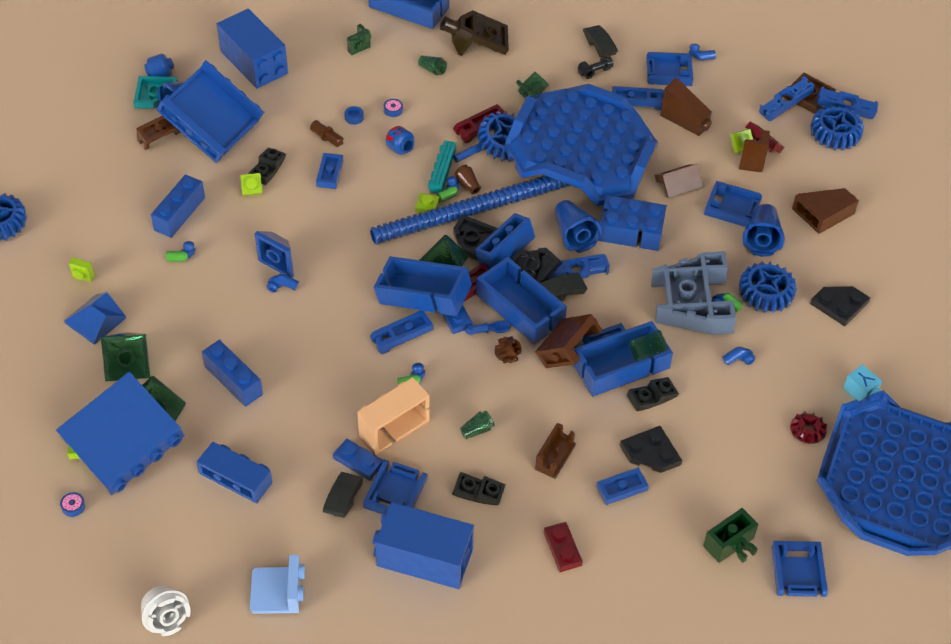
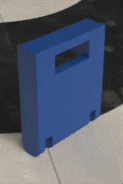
M647 53L648 84L668 85L674 78H677L685 86H692L693 69L691 54ZM680 66L687 67V70L680 72Z
M716 181L705 207L704 215L747 227L759 207L762 195L758 192ZM716 195L723 197L721 204L720 201L714 200Z
M384 459L363 501V508L383 514L384 510L388 511L389 506L381 504L379 501L389 504L393 502L414 508L426 483L428 474L423 472L419 481H417L419 470L393 462L390 471H387L389 461Z
M773 541L771 548L777 596H783L784 589H786L787 596L817 597V590H820L821 597H826L828 589L821 542ZM788 551H805L808 553V558L786 557Z

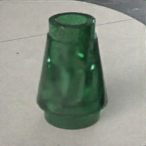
M422 55L418 60L420 67L436 76L443 75L446 71L447 62L442 57Z
M486 410L483 412L479 411L460 427V431L467 440L468 438L491 431L495 424Z

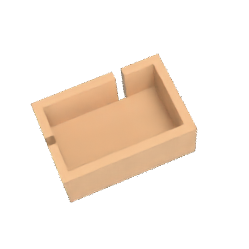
M412 377L406 382H401L392 391L382 394L371 404L364 405L357 412L359 438L374 455L392 445V442L384 435L380 428H383L396 443L429 421V394Z

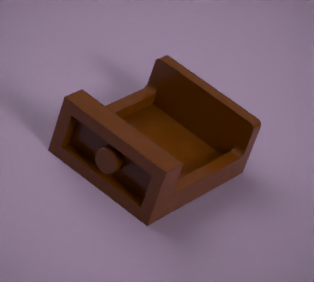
M592 314L564 318L537 348L535 353L546 368L575 365L580 359L573 349L583 336L600 334L602 328Z

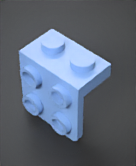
M289 555V567H263L252 570L250 611L252 613H299L300 601H304V586H300L301 579H305V564H300L299 555Z

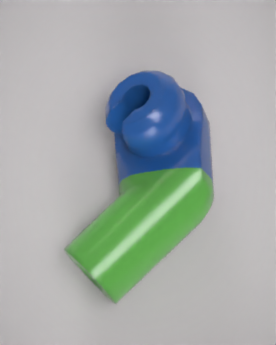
M455 176L448 177L446 179V189L437 193V196H440V202L457 195L459 182Z
M186 241L181 251H167V262L186 261L195 254L196 248H194V243Z
M730 293L716 294L711 300L712 302L733 301L736 312L744 305Z
M422 363L413 364V371L409 376L397 378L398 385L412 377L419 384L425 376L424 365Z

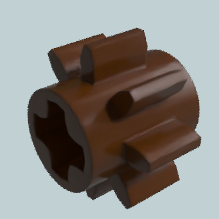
M505 336L498 339L499 345L495 346L496 357L503 361L504 364L518 361L517 355L522 352L520 342L513 339V336L508 338Z

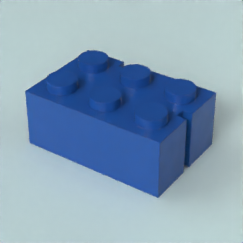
M606 195L600 221L602 234L598 236V241L636 247L638 233L642 231L640 248L659 251L667 205Z

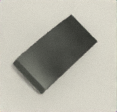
M600 25L583 29L589 45L595 46L600 58L616 55L618 52L616 45Z
M268 147L259 156L258 164L248 174L260 173L261 183L267 185L282 165L286 153Z
M579 273L554 277L540 283L560 301H564L567 295L585 294L588 289Z
M669 377L650 380L648 386L629 389L626 395L635 410L642 411L663 404L677 397L679 393Z
M341 472L328 494L323 507V513L345 518L354 505V496L363 485V477Z
M460 472L452 495L477 503L499 505L506 484L486 476L481 480Z

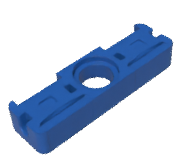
M802 76L801 81L792 87L787 86L775 94L774 99L764 106L760 105V114L768 121H772L814 92V84L812 82L808 83V78ZM790 96L792 100L784 101L782 97Z
M824 86L821 87L818 93V105L848 107V110H854L855 114L869 119H874L877 113V101L864 100L857 95L843 91L840 93L824 89ZM847 100L851 102L852 105H847L843 101Z
M605 254L562 260L563 263L547 280L572 273H579L582 279L588 278L592 274L606 272L607 275L610 265ZM574 266H578L582 270L579 272H575L571 268Z

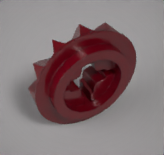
M804 411L802 414H796L791 421L790 429L792 434L803 443H818L824 439L827 433V424L823 422L822 417L818 418L815 416V413L807 414ZM806 424H807V425H811V424L814 425V426H813V429H811V428L804 429V428H805V425H806Z

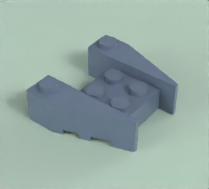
M725 251L704 252L690 260L685 258L679 260L677 264L671 266L666 264L652 269L651 287H664L666 304H660L656 307V323L712 335L734 334L736 322L734 302H712L709 284L726 283L728 265Z

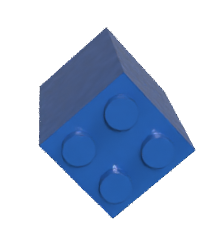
M249 8L216 23L220 51L256 89L288 74L285 44Z
M391 502L388 511L384 510L382 514L381 529L376 530L373 537V544H375L373 555L376 556L377 566L459 589L473 551L474 525Z

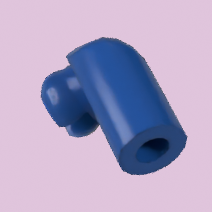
M279 274L268 280L267 289L270 292H276L278 288L286 286L295 291L299 281L285 274Z

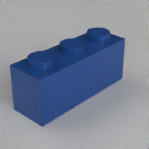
M186 174L151 213L154 231L170 238L174 236L205 199L203 182Z
M514 213L475 249L479 265L483 263L491 269L505 258L509 257L511 259L517 251L523 250L535 238L530 218Z
M220 339L202 351L205 368L245 407L263 395L261 379Z
M212 441L197 460L200 475L255 503H258L272 484L271 471L267 466L257 464L246 455H239L223 444L219 445Z

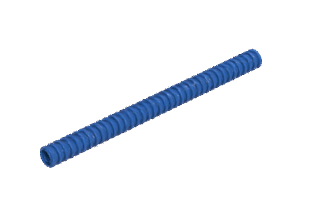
M548 176L537 177L534 180L530 179L529 182L524 181L523 184L520 182L517 185L513 184L512 187L507 186L506 189L501 188L500 191L497 189L494 192L490 191L489 194L484 193L483 196L478 195L477 198L473 196L465 201L460 200V203L454 202V205L450 203L448 206L443 205L442 208L437 207L436 210L431 209L430 212L427 210L424 214L422 212L418 215L413 214L412 217L407 216V219L401 218V221L397 219L394 223L390 221L389 224L383 223V226L377 225V228L371 227V238L378 245L386 240L391 241L392 238L397 239L398 236L403 237L404 234L407 236L410 232L414 234L416 231L421 232L422 229L427 230V227L433 228V225L437 227L439 224L444 225L445 222L450 223L451 220L456 221L462 215L473 216L475 213L480 214V211L486 212V209L490 211L498 206L503 207L504 204L509 205V202L513 204L515 201H521V199L532 198V195L536 197L544 192L549 193V190H559L561 187L565 188L566 185H571Z

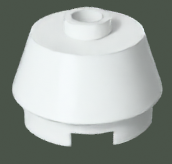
M161 585L154 587L142 599V622L144 627L152 633H161L162 636L172 635L181 629L180 624L185 620L186 616L190 617L191 610L187 597L182 592L169 586Z

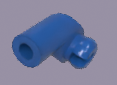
M691 44L689 46V54L698 60L716 58L715 50L701 51L699 50V44Z
M736 347L722 356V359L727 366L737 359L745 361L746 364L750 365L755 361V356L750 349Z

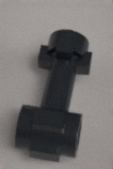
M605 56L600 59V62L591 65L585 61L581 62L578 65V72L586 79H590L594 76V71L600 69L606 71L613 67V60L610 56Z

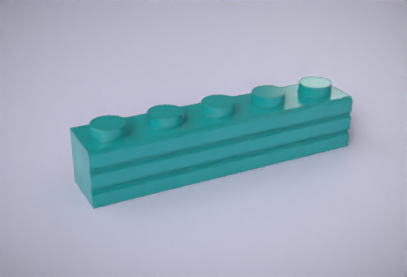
M445 140L443 145H440V154H437V162L434 163L435 170L431 172L432 179L428 181L430 193L437 194L443 191L452 165L453 156L456 152V142Z

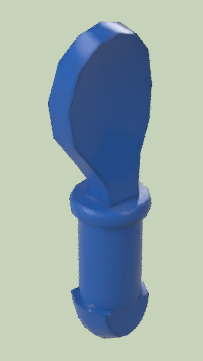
M497 321L491 324L486 322L479 325L471 324L466 327L465 332L469 335L488 333L490 330L496 333H505L511 328V324L508 321Z

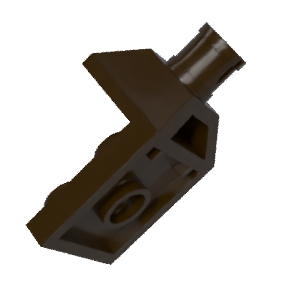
M472 10L460 16L456 21L444 16L440 23V30L452 35V42L460 56L465 53L472 42L503 55H506L509 51L508 25Z

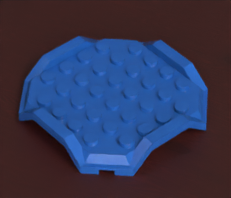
M584 84L527 96L513 122L504 150L509 158L515 161V168L521 178L540 174L582 189L596 206H601L605 203L606 195L628 199L634 198L643 173L658 142L640 115L624 96L591 84Z
M884 390L869 395L867 399L861 401L856 399L842 404L817 477V483L840 520L860 539L906 556L937 555L950 550L951 422L945 423L901 408Z

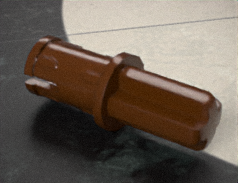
M318 120L311 123L310 130L319 135L323 141H328L336 147L343 145L344 138L334 132L332 127H327Z

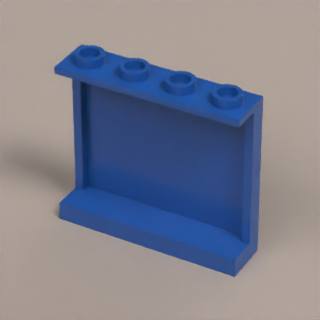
M207 60L168 98L165 97L161 100L157 111L215 163L251 130L265 113L259 105L252 102L243 91L233 85L230 79L223 76Z
M130 372L56 429L63 441L70 446L111 495L122 491L131 479L143 474L148 465L160 460L164 452L170 447L177 446L185 436L181 427Z

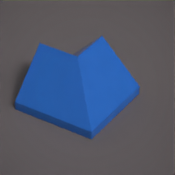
M257 231L255 233L258 261L281 274L293 278L294 273L289 241L273 232Z
M108 292L93 296L64 320V323L95 345L124 321L126 316Z

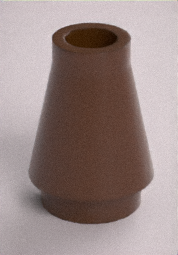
M467 165L457 168L454 173L457 181L469 190L471 194L479 192L481 186L472 168Z

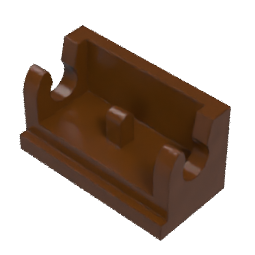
M163 116L136 128L137 141L139 144H144L145 150L150 148V143L172 132H175V135L180 133Z
M556 423L536 456L535 470L556 479L576 446L574 432L570 431L569 435L563 433V425Z

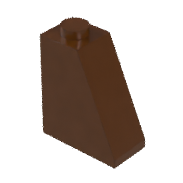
M674 78L664 89L660 116L698 136L710 128L712 124L710 120L712 111L679 79Z
M846 188L799 193L795 195L792 209L820 234L854 215L859 200Z

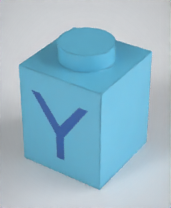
M862 364L847 376L843 389L855 399L861 401L867 399L869 395L879 392L882 380Z

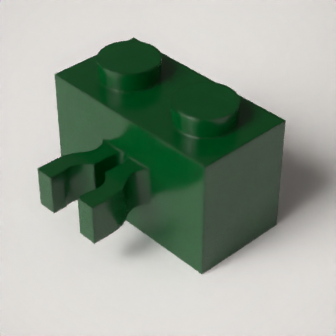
M741 508L707 531L703 547L718 563L734 552L737 553L739 560L744 563L748 556L743 550L749 551L752 556L757 553L758 548L750 543V541L754 539L759 524Z

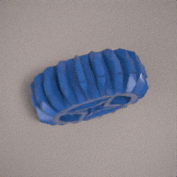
M834 105L830 107L824 106L823 109H819L813 116L810 125L811 135L815 137V141H819L820 145L825 144L827 148L833 147L834 151L836 148H840L843 151L844 148L850 149L851 146H856L862 138L864 131L863 120L860 119V115L855 114L854 110H848V107L841 108L840 105L838 107Z
M498 110L495 115L491 113L489 117H485L483 122L480 123L477 133L479 137L478 144H482V150H487V156L492 154L493 159L500 157L501 162L504 158H507L508 161L512 160L507 155L504 147L515 120L514 113L508 115L507 111L501 114ZM491 129L494 131V136L492 137L489 133Z
M6 193L0 196V241L2 239L8 241V237H15L16 233H21V229L25 227V221L27 220L26 210L18 198L15 199L13 195L7 196Z
M761 261L759 265L754 263L752 267L748 266L739 281V292L743 296V301L748 302L749 307L755 306L756 311L763 309L764 313L767 310L774 313L776 309L782 311L784 307L788 308L794 300L797 288L795 279L792 278V273L787 272L786 267L781 269L779 263L776 266L772 265L771 261L768 264Z

